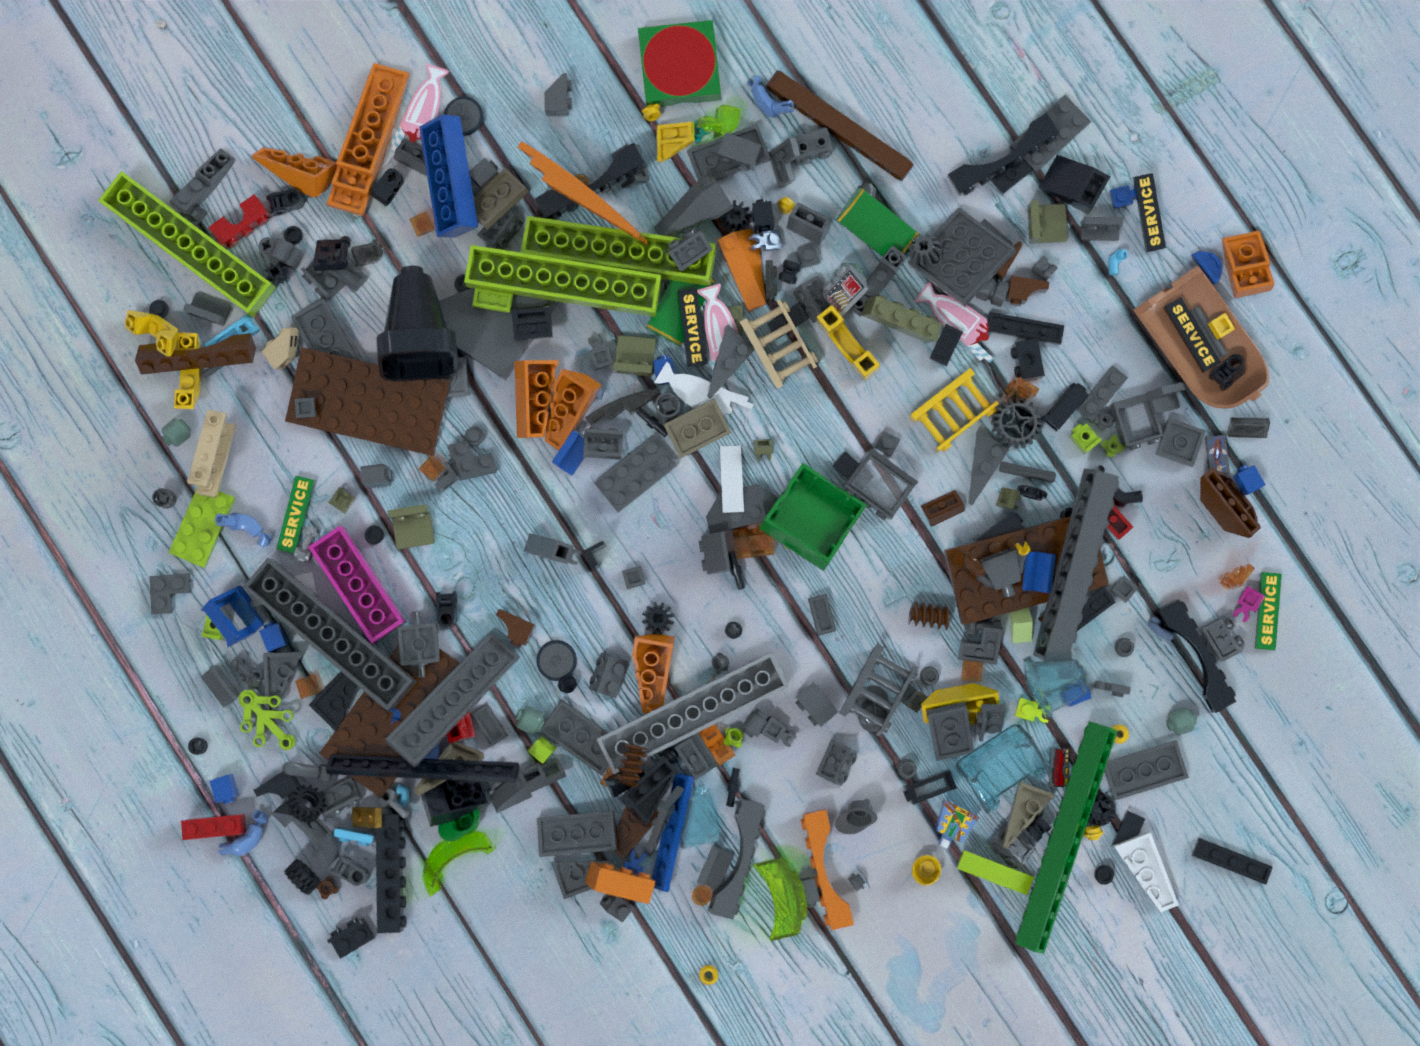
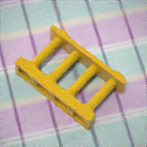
M971 368L909 416L913 423L917 420L919 423L922 422L939 443V446L935 449L936 452L940 450L945 452L952 446L951 441L983 416L987 415L989 417L997 411L995 407L999 403L996 401L990 405L973 384L972 377L975 373ZM961 385L964 388L967 387L984 408V411L977 417H975L957 394L958 391L956 389ZM946 397L952 399L970 422L960 428L942 406L943 399ZM932 408L934 411L937 410L955 433L947 440L944 439L927 417V412Z

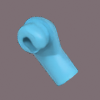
M1118 249L1109 256V275L1119 274L1118 264L1128 257L1126 249Z
M398 784L396 792L401 794L398 802L406 809L410 800V788L408 785Z

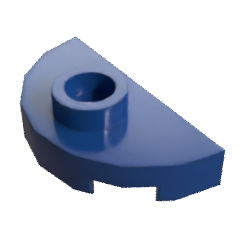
M1198 251L1191 255L1214 286L1220 280L1222 274L1220 259L1212 252Z

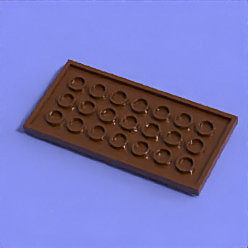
M301 347L285 422L434 456L451 382L441 379L388 381L380 377L377 364ZM315 398L317 417L296 418L295 399Z
M1071 516L945 549L944 554L961 624L966 625L1046 603L1050 594L1022 590L1023 571L1021 581L1012 584L1015 594L1010 597H1004L1002 589L994 590L987 588L976 579L975 575L967 570L965 566V554L967 551H970L977 560H980L1008 548L1015 549L1017 552L1018 550L1015 545L1019 543L1023 547L1026 541L1030 551L1056 554L1053 572L1054 579ZM1099 549L1097 554L1098 563L1093 569V581L1091 586L1088 587V591L1109 585L1101 549Z
M398 644L389 657L418 681L396 707L401 713L400 721H394L391 725L394 712L387 711L364 691L341 722L337 732L333 733L319 754L329 760L330 754L402 757L385 742L386 738L438 687L460 662L439 648L441 662L425 665L426 677L418 678L417 666H401ZM349 775L380 798L385 796L386 791L390 789L398 778Z

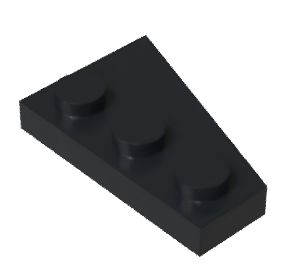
M340 672L315 697L309 706L337 732L359 686L344 673Z

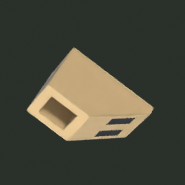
M283 328L278 333L279 336L265 344L266 348L261 351L274 370L284 369L297 357L299 332L297 328Z

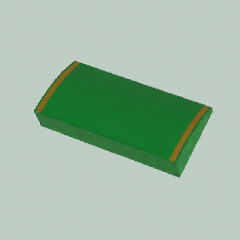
M863 188L856 189L836 218L837 222L882 257L892 245L905 254L909 249V245L913 244V238L917 239L919 236L917 231Z
M713 278L711 279L710 286H713L715 283V280ZM671 280L657 306L656 317H651L646 329L681 347L684 339L677 291L696 288L699 290L709 286ZM698 294L699 308L701 309L706 298Z

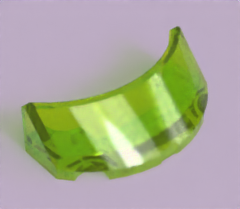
M474 831L451 842L443 840L434 847L425 862L422 873V880L430 897L442 889L440 886V880L444 876L442 871L453 860L470 852L482 851L488 855L497 849L485 832Z
M783 857L754 863V868L766 881L774 903L775 920L771 936L769 937L770 941L799 935L802 930V921L806 919L807 903L804 888L796 871H791Z

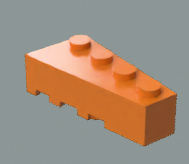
M559 360L514 361L517 438L545 436L549 415L547 411L549 402L552 399L551 390L552 385L555 383L556 376L554 374Z

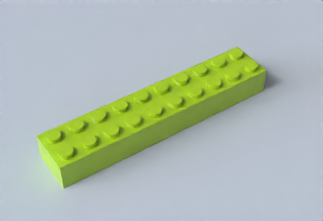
M120 171L98 199L101 204L252 317L257 314L276 289L271 282L124 172Z
M527 216L521 253L659 274L665 280L710 286L717 249L715 243L708 242L713 250L680 271L671 256L666 252V249L669 247L668 244L675 239L679 241L682 238L639 232L648 241L647 244H644L621 229Z
M471 245L464 283L469 288L476 287L513 293L519 296L656 317L662 277L659 274Z

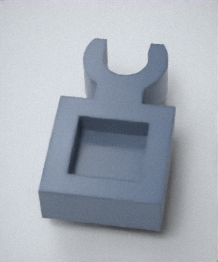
M780 230L762 231L759 233L760 235L753 234L749 237V240L756 241V245L751 246V250H757L761 246L763 252L783 248Z

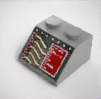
M850 263L842 266L837 271V276L833 280H828L823 286L824 297L833 305L841 317L868 290L866 278Z

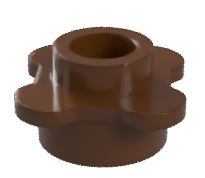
M331 876L326 877L316 888L321 894L322 899H328L331 894H337L339 891Z

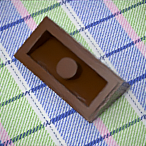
M956 490L921 506L931 527L965 511L964 504Z

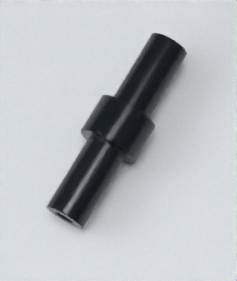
M639 408L636 414L647 422L646 425L648 427L654 428L665 438L668 433L658 423L659 420L654 416L651 417L642 408Z
M735 551L728 552L731 575L735 578L738 590L744 589L745 585L741 575L743 571L741 565L738 564Z
M732 768L730 783L728 782L727 785L728 796L726 806L734 807L736 792L739 790V768Z

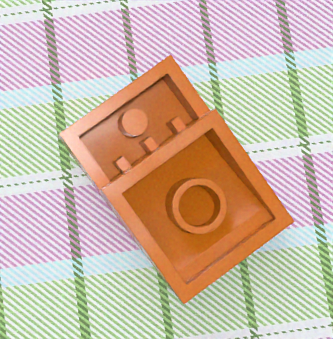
M1260 230L1222 238L1225 264L1234 298L1272 291L1275 283L1269 268L1271 263Z

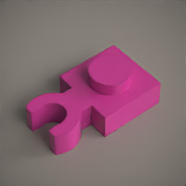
M1247 586L1237 602L1242 606L1235 610L1233 616L1237 618L1240 613H1244L1245 617L1242 621L1246 623L1250 618V610L1256 613L1266 596Z

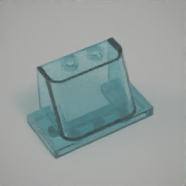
M1030 656L1023 659L1027 689L1046 719L1053 716V712L1087 694V672L1077 660L1034 662Z

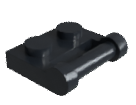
M342 236L340 239L317 240L313 262L314 271L346 269L348 267L347 254L348 248L351 246V239L348 236ZM336 249H340L339 258L335 260Z
M550 303L535 307H511L515 341L553 338ZM545 313V318L519 320L520 315Z

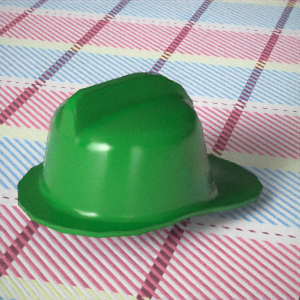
M479 809L449 823L438 825L440 837L445 841L451 842L462 838L464 835L473 833L479 825Z

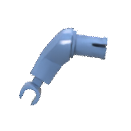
M753 75L755 83L752 79H748L747 84L753 87L751 92L756 104L768 117L777 118L779 114L792 113L794 111V104L791 100L778 103L768 95L765 87L760 85L762 82L760 76Z
M234 512L230 515L217 514L215 517V522H219L216 523L217 526H227L230 530H245L252 537H260L257 544L261 547L268 546L271 541V536L262 533L264 528L252 516Z
M256 810L253 813V819L256 820V823H250L245 834L233 842L221 843L219 848L225 849L219 850V853L221 855L234 854L240 857L250 852L259 843L264 830L261 824H265L268 821V816L264 812Z

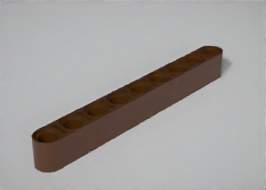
M776 70L765 87L772 94L783 101L791 100L794 104V109L820 127H827L830 134L897 180L903 181L914 166L908 158L783 72Z

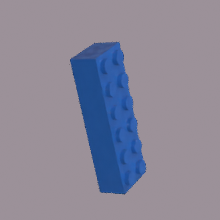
M440 115L421 125L419 129L437 237L456 238L478 228V220L460 116Z

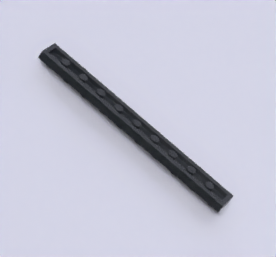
M330 754L325 770L327 774L516 783L520 766L519 762L424 758L416 767H413L403 757Z

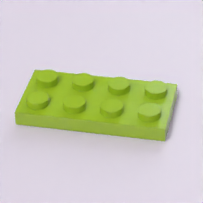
M196 489L168 553L205 568L223 529V526L216 525L219 522H215V517L217 514L229 515L236 498L221 491L218 492L217 498L202 496L196 493Z

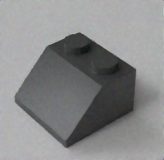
M725 532L702 536V541L698 542L700 552H704L705 559L701 560L703 571H707V575L730 572Z

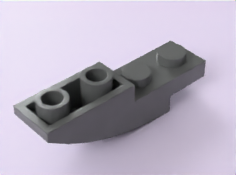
M220 148L195 172V177L170 200V204L185 215L195 205L199 207L226 176L234 164L235 158Z
M558 758L542 766L537 762L520 771L516 783H503L492 793L490 800L496 813H499L531 798L532 792L566 777V773Z

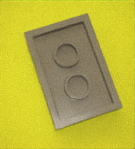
M506 168L503 169L473 197L477 220L488 230L529 192L528 189Z
M714 398L663 424L680 459L731 433Z

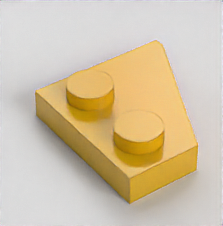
M693 122L657 125V162H665L695 142Z

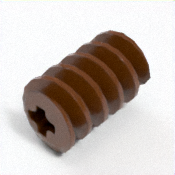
M914 601L910 607L908 625L914 620L915 626L921 621L922 627H925L926 623L929 622L930 628H933L936 623L937 628L940 630L943 624L947 631L950 620L948 606H944L941 611L940 605H936L933 609V605L929 603L926 608L925 603L922 602L918 607L917 602Z
M624 744V747L628 749V752H622L626 759L620 760L624 767H618L622 774L615 777L620 780V783L638 787V784L634 781L640 780L641 777L636 773H642L643 771L638 765L645 764L640 758L647 757L643 750L649 749L634 744Z

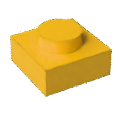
M1226 313L1207 323L1217 340L1235 330Z

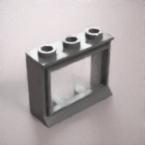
M870 448L842 487L846 489L845 491L848 494L858 497L867 504V509L873 508L877 511L875 514L882 520L886 518L892 520L918 481L876 450Z

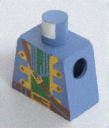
M944 799L935 826V830L942 833L938 845L949 849L953 839L962 843L978 821L979 816Z

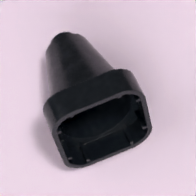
M411 265L401 268L400 274L393 279L384 332L376 338L379 375L382 379L388 381L434 380L452 377L458 372L456 333L447 328L432 278L425 274L420 266Z

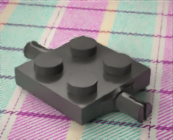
M420 611L412 612L413 624L397 627L401 666H417L418 678L426 677L425 665L441 661L437 623H421Z

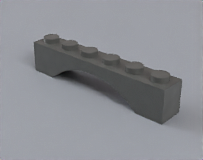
M743 798L738 799L734 818L740 835L739 855L729 877L712 893L708 907L710 914L733 920L734 915H737L739 912V897L743 896L745 890L743 883L745 877H748L750 872V866H748L750 858H753L755 854V839L758 840L760 836V821L764 820L766 814L765 806L761 803Z

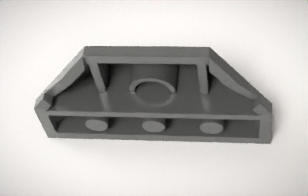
M758 484L743 487L744 512L723 513L721 492L706 515L710 534L762 523L779 498Z

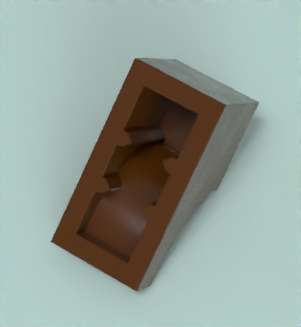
M1012 275L1008 283L1010 285L1006 301L1010 302V305L1021 306V304L1027 302L1029 296L1035 293H1046L1050 282Z
M499 609L496 616L506 624L508 629L507 638L511 639L510 643L517 647H521V645L527 646L536 625Z

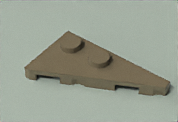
M459 742L450 743L438 759L481 761L484 759V754ZM422 779L414 789L415 794L420 796L446 780Z
M1019 782L1001 848L1007 849L1016 840L1018 835L1029 826L1037 814L1043 810L1046 804L1054 798L1055 794Z

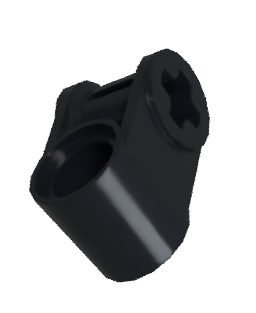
M394 168L387 169L371 189L370 196L384 206H388L403 185V176ZM391 177H396V181L391 180Z
M294 188L271 193L266 196L271 206V216H280L287 212L301 209L306 202L305 197ZM298 195V200L292 203L293 196Z
M1240 354L1230 355L1210 372L1209 378L1218 383L1222 391L1227 390L1246 373L1247 369L1244 358ZM1234 364H1241L1239 367H1232Z
M456 591L444 594L436 592L437 621L444 628H452L457 623L458 600ZM446 614H450L452 617L449 624L443 623V617Z

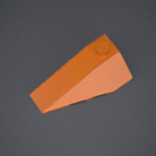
M265 147L252 154V158L299 192L315 198L327 190L337 168L335 161L320 156H315L314 159L305 158L304 154L301 153L287 155L286 151Z
M752 228L735 231L717 239L718 248L748 312L766 305L760 248L751 250V246L756 245V241L749 240V237L754 234Z
M566 369L561 370L553 385L554 393L550 404L551 413L547 424L545 442L560 450L572 430L575 431L602 386L600 383L586 374Z
M657 633L635 636L632 658L639 687L642 713H649L664 705L675 641L674 636Z

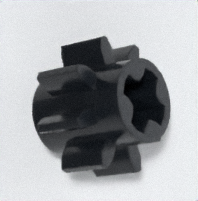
M278 262L277 265L270 263L269 269H265V272L269 275L266 279L268 281L273 280L272 284L274 286L277 283L284 285V280L290 278L286 274L289 269L287 267L282 268L281 262ZM280 272V275L274 276V273Z

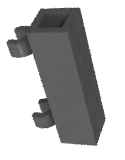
M529 533L524 552L568 564V562L574 565L578 564L577 561L572 559V556L574 554L581 555L579 550L573 549V545Z

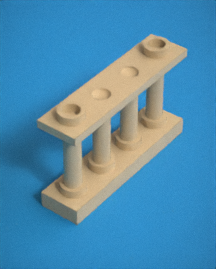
M780 299L776 301L779 307L756 320L748 321L745 318L740 321L776 389L783 386L782 381L785 380V377L810 363L815 368L817 367L815 363L818 362L814 352L809 353L789 317L788 312L790 309L785 301L781 302ZM782 313L784 314L788 324L763 338H757L754 333L757 327ZM791 330L794 332L797 341L772 355L765 353L763 348L766 347V344ZM802 347L807 357L782 371H775L773 364H775L776 360Z
M207 409L187 481L188 484L198 486L196 492L198 495L217 498L236 429L235 424L225 422L227 414Z

